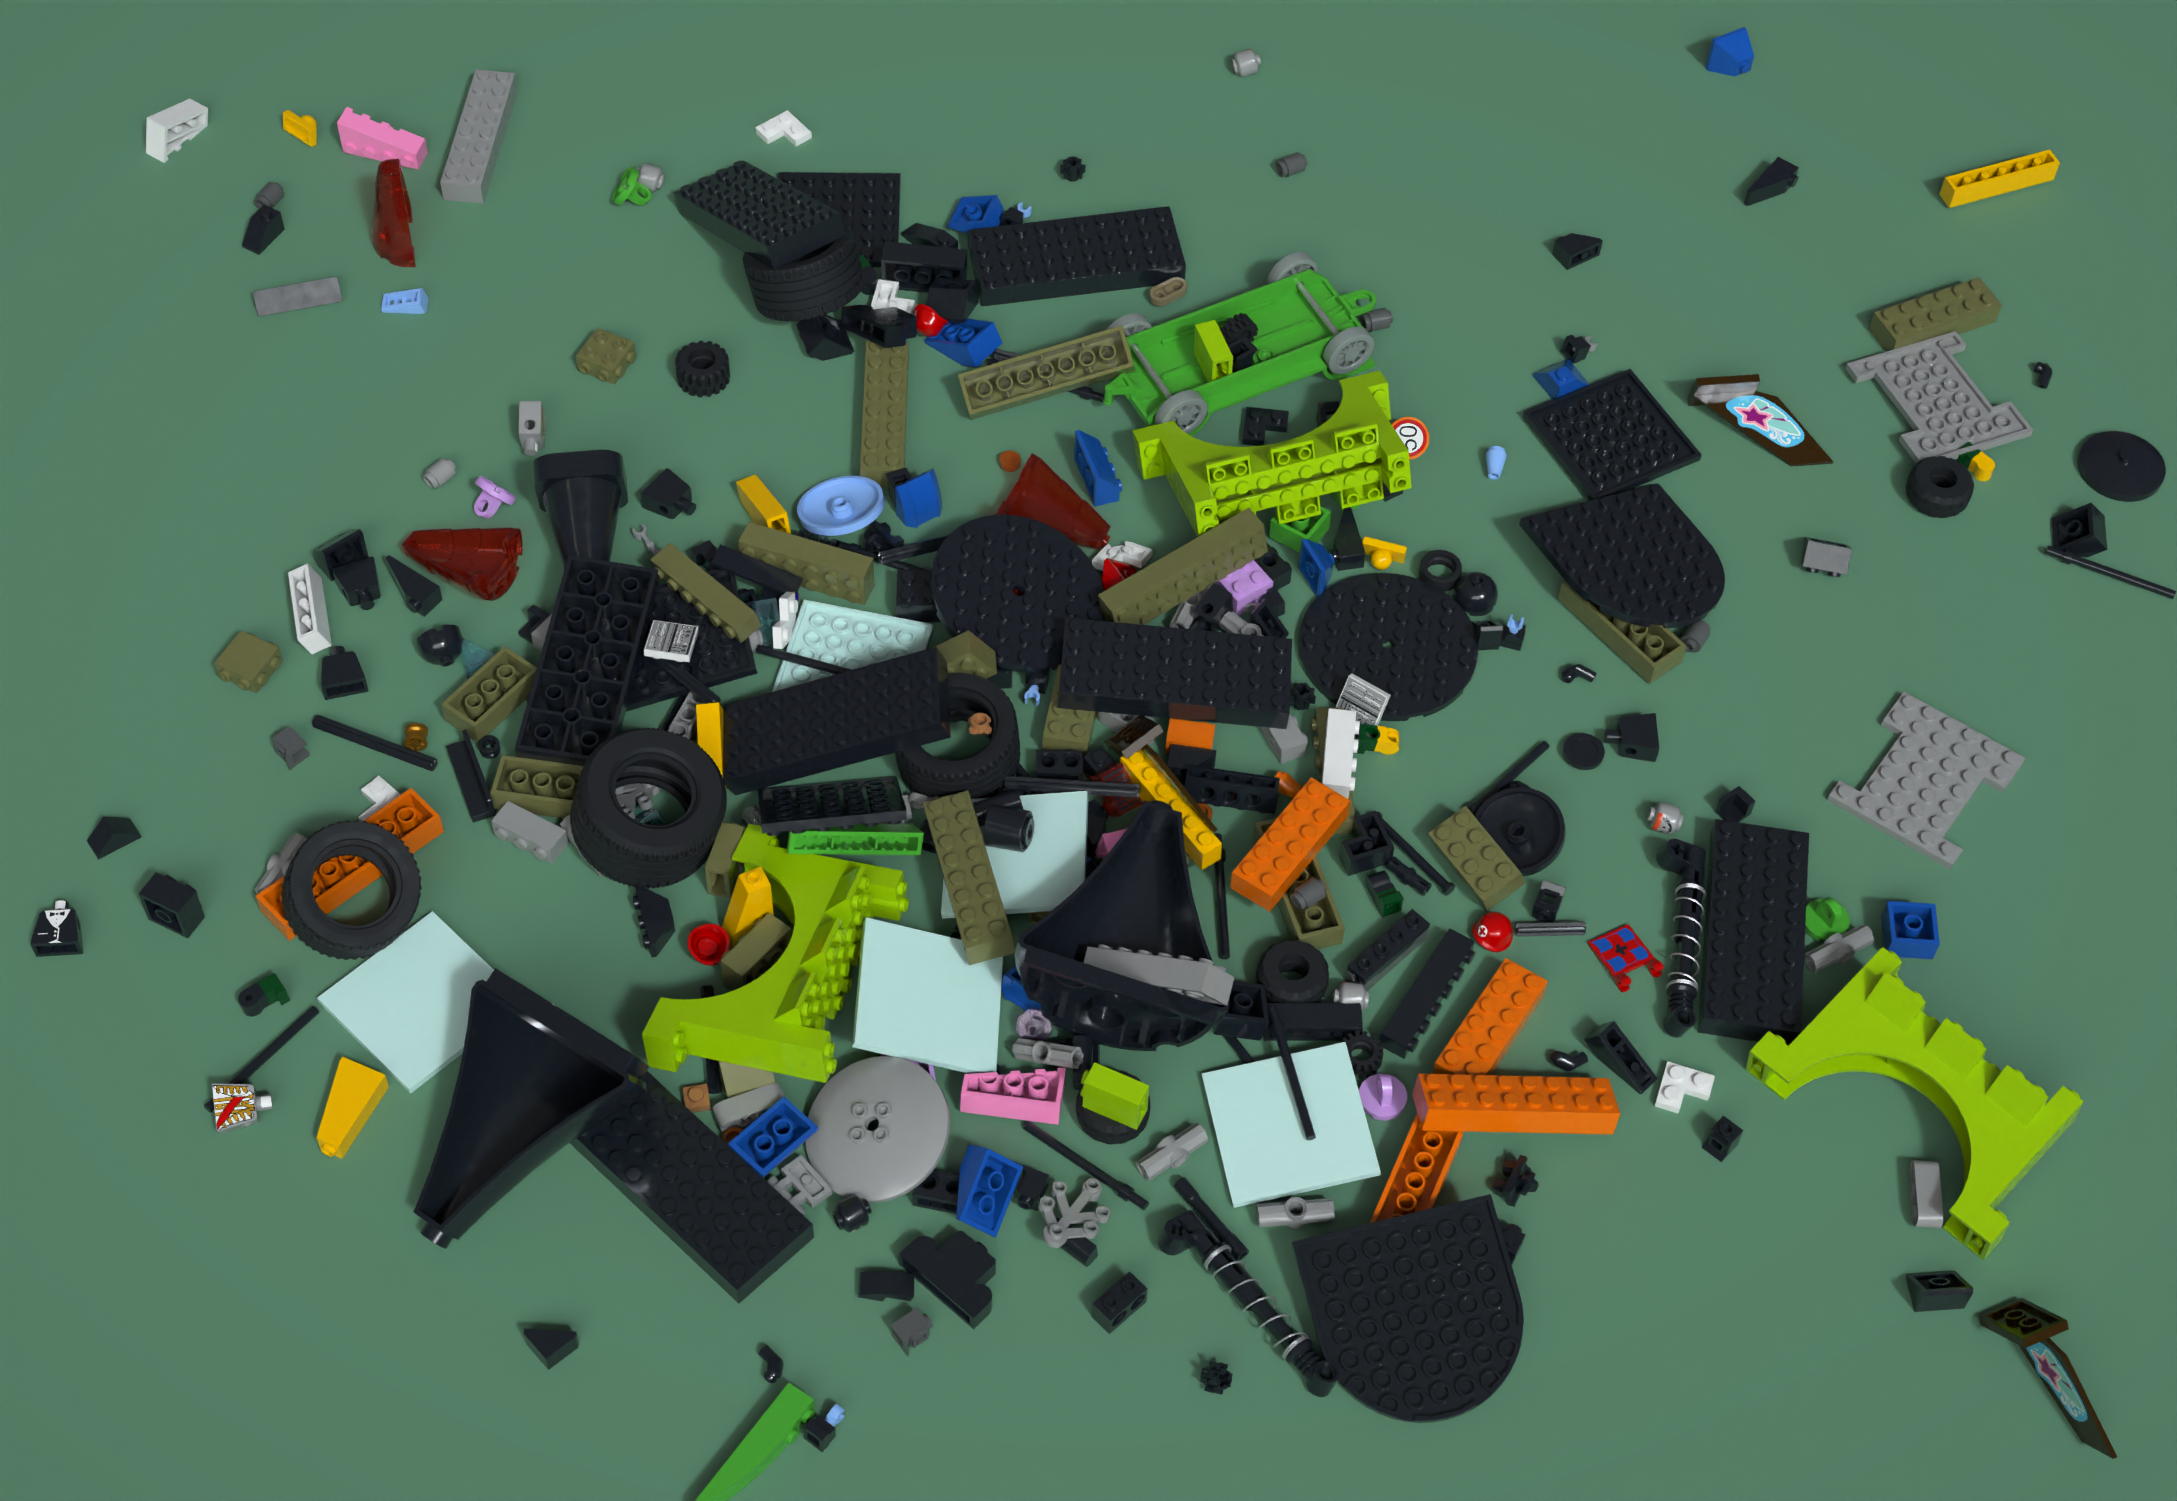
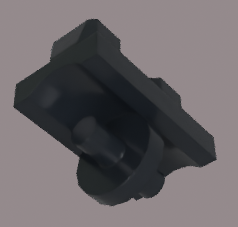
M876 520L869 524V529L864 536L867 539L865 547L869 551L876 549L883 551L903 546L904 539L899 535L893 537L890 534V526L886 522L879 524Z
M1520 1155L1517 1161L1506 1159L1502 1171L1504 1176H1508L1509 1179L1507 1181L1498 1178L1493 1185L1495 1195L1505 1198L1509 1206L1515 1207L1520 1194L1526 1196L1528 1192H1535L1539 1187L1538 1182L1534 1179L1536 1174L1526 1164L1527 1156Z

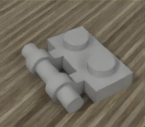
M802 1155L781 1169V1173L785 1177L781 1181L775 1176H772L767 1181L803 1215L806 1214V1211L801 1206L803 1203L807 1202L811 1208H814L832 1195V1189ZM791 1186L798 1192L794 1197L788 1191V1188Z

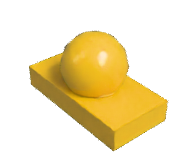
M290 110L284 111L283 129L310 147L317 145L316 120L310 115L299 117Z
M1364 537L1362 544L1365 553L1371 555V563L1374 568L1385 570L1391 565L1392 561L1404 564L1407 552L1406 546Z

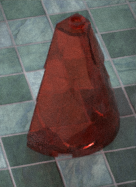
M385 160L378 166L375 181L372 244L378 256L389 260L390 264L400 267H416L414 246H412L409 223H413L412 206L400 160Z
M1033 453L1023 467L1020 477L1007 500L1003 501L995 514L1016 515L1037 520L1060 531L1079 547L1099 550L1101 546L1104 548L1111 537L1107 535L1111 526L1086 500H1082L1065 480H1062L1040 457Z
M512 527L413 531L402 543L405 555L432 574H438L467 593L489 601L502 597L513 584L519 567L516 566L518 555L522 556L523 545L521 530Z

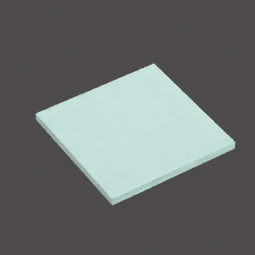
M803 600L786 652L853 670L928 649L934 624ZM783 660L772 692L835 674Z
M1087 791L1021 795L1020 799L1023 809L1031 811L1034 819V834L1025 852H1018L985 845L1006 914L1052 911L1086 880ZM987 798L971 799V801L975 803ZM983 825V826H980V831H981V834H982V837H983V841H984V825ZM943 878L941 915L943 919L955 918Z
M432 911L401 934L392 944L377 952L317 997V1000L411 1094L463 1053L471 989L479 980L483 979L487 982L494 969Z
M866 917L863 921L852 1047L969 1074L996 1072L1003 956L969 965L962 940Z
M1346 1042L1291 1054L1316 1135L1315 1139L1309 1141L1306 1140L1281 1056L1202 1073L1233 1208L1381 1175Z

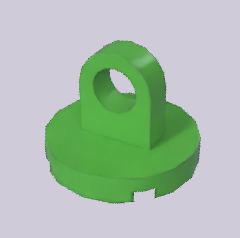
M629 167L620 177L622 183L620 182L621 185L615 187L611 198L612 202L620 206L628 199L637 205L644 206L652 198L651 191L637 181L638 169Z
M1833 898L1817 899L1811 901L1806 906L1805 932L1813 939L1820 942L1821 940L1826 941L1835 933L1842 935L1848 931L1850 925L1849 914Z

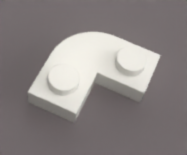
M1125 541V545L1114 547L1108 544L1093 558L1092 564L1096 569L1103 571L1104 560L1109 558L1142 568L1152 557V549Z
M785 592L779 598L780 620L772 627L773 648L782 649L791 640L798 611V601L795 600V592Z

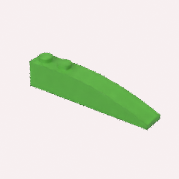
M858 824L850 829H840L839 826L830 827L827 831L806 829V832L793 834L790 831L787 853L921 855L924 832L913 824H878L873 827H865L863 824Z
M788 1383L695 1501H727L744 1489L783 1452L788 1444L792 1445L797 1440L801 1427L815 1416L814 1399Z

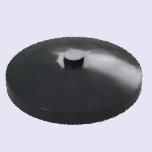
M2107 431L2096 434L2084 443L2078 456V470L2086 484L2104 497L2117 501L2135 502L2151 497L2161 487L2166 474L2165 462L2159 451L2145 439L2127 432Z
M1526 787L1502 790L1489 797L1475 814V818L1518 868L1523 877L1533 875L1547 868L1554 862L1563 848L1566 827L1561 810L1549 796L1538 790Z

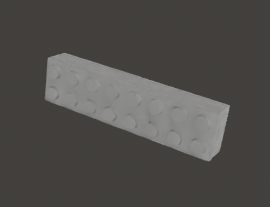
M475 70L440 181L443 200L484 204L518 92L515 73Z

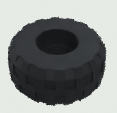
M1932 456L1920 460L1913 466L1906 484V495L1910 503L1919 512L1933 518H1948L1956 516L1965 510L1973 494L1974 482L1972 475L1965 466L1955 459L1946 458L1945 456Z
M1284 940L1271 945L1263 952L1257 966L1256 982L1257 984L1265 985L1266 1001L1268 1003H1318L1323 995H1325L1328 986L1329 966L1323 954L1313 945L1298 940ZM1295 971L1304 978L1290 980L1285 978L1282 973Z
M1114 1070L1130 1078L1140 1081V1079L1137 1078L1135 1075L1133 1076L1126 1071ZM1084 1084L1079 1089L1076 1101L1077 1120L1082 1130L1092 1139L1111 1145L1123 1144L1138 1137L1145 1129L1150 1116V1096L1148 1097L1147 1112L1136 1130L1082 1107L1083 1097L1080 1094Z

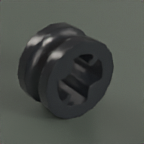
M487 735L479 741L478 746L481 756L492 759L499 755L501 748L498 738Z

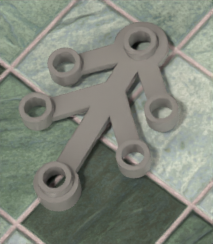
M635 783L619 787L615 791L621 808L627 815L635 819L634 811L637 798H639L638 804L640 809L648 810L654 805L652 801L653 796L657 795L661 788L649 784Z
M1090 1178L1083 1183L1080 1196L1071 1207H1069L1065 1196L1067 1185L1062 1181H1055L1052 1184L1051 1194L1055 1197L1062 1217L1058 1223L1053 1213L1054 1199L1049 1196H1043L1040 1199L1038 1208L1043 1213L1047 1225L1043 1230V1238L1048 1246L1053 1248L1061 1247L1070 1238L1086 1237L1093 1239L1096 1237L1099 1229L1095 1222L1106 1223L1109 1220L1111 1212L1106 1206H1098L1095 1212L1080 1213L1089 1201L1094 1202L1100 1198L1102 1186L1097 1179ZM1084 1223L1083 1228H1068L1070 1224Z

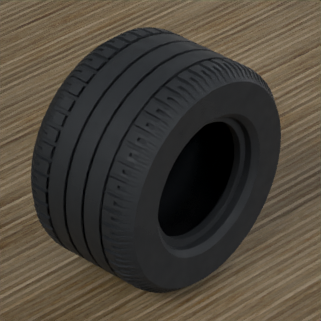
M637 728L620 732L602 742L590 754L582 768L570 811V824L574 841L586 861L598 872H601L602 875L604 874L605 877H609V879H613L615 882L617 881L628 886L631 885L632 887L643 886L647 889L673 885L696 872L710 855L726 812L727 793L725 782L718 766L710 758V755L703 751V748H700L699 745H696L695 742H692L690 739L688 740L682 735H678V733L675 734L672 731H664V729L660 730L658 728ZM635 783L657 786L673 795L683 806L686 813L677 821L667 825L653 826L640 823L627 815L621 808L615 789Z

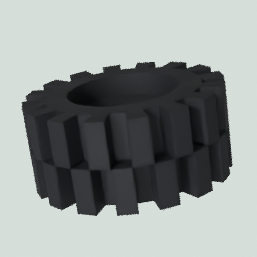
M1245 313L1235 314L1233 319L1230 317L1227 323H1223L1224 327L1220 328L1227 345L1243 336H1246L1253 342L1255 340L1254 336L1258 334L1256 332L1258 331L1257 325Z
M1355 1031L1354 1036L1349 1033L1347 1039L1344 1037L1342 1042H1346L1354 1075L1359 1074L1358 1079H1363L1364 1074L1367 1078L1371 1076V1073L1375 1075L1381 1067L1384 1048L1383 1045L1380 1046L1381 1041L1379 1038L1374 1041L1375 1035L1371 1034L1368 1037L1366 1031H1363V1035H1360L1359 1031ZM1363 1049L1370 1054V1058L1364 1061L1357 1060L1351 1053L1353 1050Z

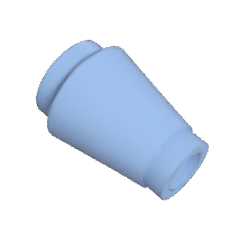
M1492 446L1488 449L1485 456L1488 478L1496 480L1501 477L1507 454L1504 448Z

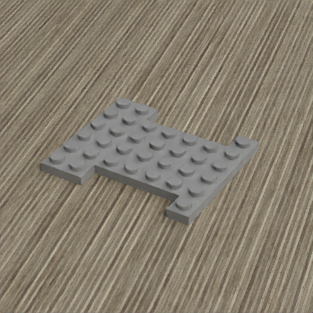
M1956 331L1853 361L1846 365L1845 370L1855 383L1875 378L1914 431L1900 435L1899 442L1915 463L1932 456L1958 459L1960 454L1976 449L1981 451L2032 436L2033 433L2032 427L2011 401L1992 407L1952 354L1965 351L1966 343ZM1968 441L1973 444L1972 446L1959 449Z
M1903 692L1881 724L1882 727L1899 736L1897 741L1861 791L1839 780L1829 794L1827 801L1951 870L1963 849L1944 839L1945 835L1982 782L2003 793L2024 763L2025 757L1912 695Z

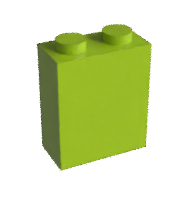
M1216 320L1196 324L1194 355L1207 382L1232 374L1233 355Z
M1094 1062L1091 1070H1086L1081 1080V1084H1084L1080 1094L1083 1097L1082 1107L1137 1130L1148 1109L1149 1085Z

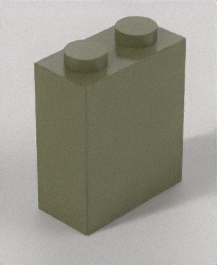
M722 822L705 866L708 894L731 899L738 875H740L744 864L732 860V855L745 832L744 826L736 823Z

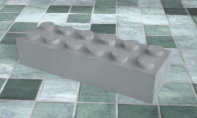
M1101 944L1098 945V948L1087 947L1083 963L1200 1001L1228 1005L1234 976L1226 973V968L1213 965L1214 962L1211 960L1199 958V961H1193L1192 958L1179 955L1178 959L1166 953H1158V956H1154L1151 952L1144 950L1132 953V950L1118 947V950H1112L1113 948Z

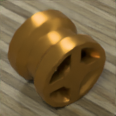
M420 723L408 724L404 731L406 736L404 747L415 751L424 750L427 747L426 737L428 735V728Z

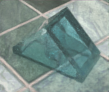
M774 597L753 601L752 610L756 612L761 627L758 629L762 633L763 646L773 644L772 627L779 621L777 600Z
M462 638L461 649L467 678L469 679L495 654Z

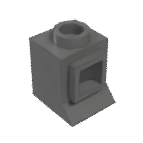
M289 726L274 735L273 746L275 752L287 762L289 770L310 756V753L304 748L307 745L306 741Z
M915 1308L891 1324L894 1330L891 1335L904 1353L909 1356L911 1347L915 1348L929 1339V1329L933 1327V1324L927 1314L924 1313L922 1315Z

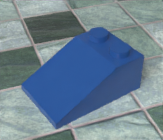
M967 319L965 323L961 324L948 322L937 336L927 337L924 340L925 344L957 363L971 367L980 366L983 360L990 354H993L1003 343L994 322Z
M969 1144L960 1167L956 1219L996 1238L1023 1166L988 1148Z

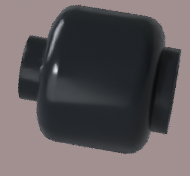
M852 1195L835 1204V1211H832V1216L839 1230L844 1229L846 1232L851 1233L868 1224V1214H871L872 1210L866 1199L861 1200L857 1195Z

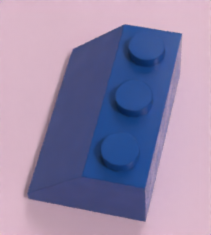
M1080 430L1075 431L1074 461L1094 507L1119 501L1122 484L1120 479L1115 477L1113 463L1108 461L1106 447H1102L1099 439Z
M782 1097L729 1142L728 1145L760 1176L764 1177L819 1129L788 1099Z

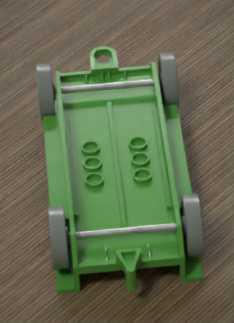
M1296 252L1284 257L1272 268L1267 280L1268 285L1152 327L1147 318L1138 313L1122 316L1115 320L1106 330L1123 326L1135 371L1127 374L1122 373L1114 377V380L1105 386L1103 403L1109 406L1113 403V395H1125L1145 423V427L1174 420L1181 430L1193 436L1207 423L1211 413L1322 371L1328 379L1340 380L1375 367V363L1370 357L1374 350L1375 342L1370 333L1357 320L1356 316L1373 310L1376 305V296L1371 291L1364 289L1339 296L1326 277L1318 273V265L1308 253ZM1364 298L1370 301L1369 304L1361 307L1355 303L1356 300ZM1235 314H1247L1258 328V331H1256L1258 334L1254 336L1255 340L1252 342L1258 349L1253 355L1252 366L1235 373L1232 371L1230 375L1207 382L1194 355L1195 325L1216 320L1220 329L1224 327L1223 323H1227L1230 317L1233 319Z

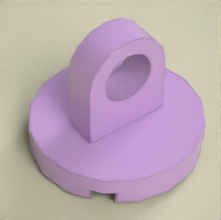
M479 476L474 482L483 489L474 505L475 513L485 519L491 518L502 501L509 505L515 503L516 496L503 487L495 485L493 481ZM488 503V508L483 512L484 505Z
M1389 1074L1369 1076L1362 1082L1359 1088L1364 1112L1371 1115L1373 1119L1388 1121L1397 1118L1406 1107L1407 1091L1404 1084Z

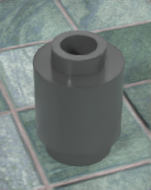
M1299 152L1280 158L1276 162V170L1280 177H1290L1305 171V166H1307L1305 156Z
M268 182L255 196L254 203L256 207L260 209L263 205L274 208L284 197L283 188L278 183Z
M1384 307L1361 315L1360 322L1363 328L1373 332L1389 328L1393 322L1391 311Z
M1703 620L1689 625L1680 639L1687 646L1686 651L1694 653L1700 651L1710 636V626Z
M1312 877L1295 888L1290 895V899L1299 911L1307 910L1326 897L1325 892L1327 888L1322 880Z

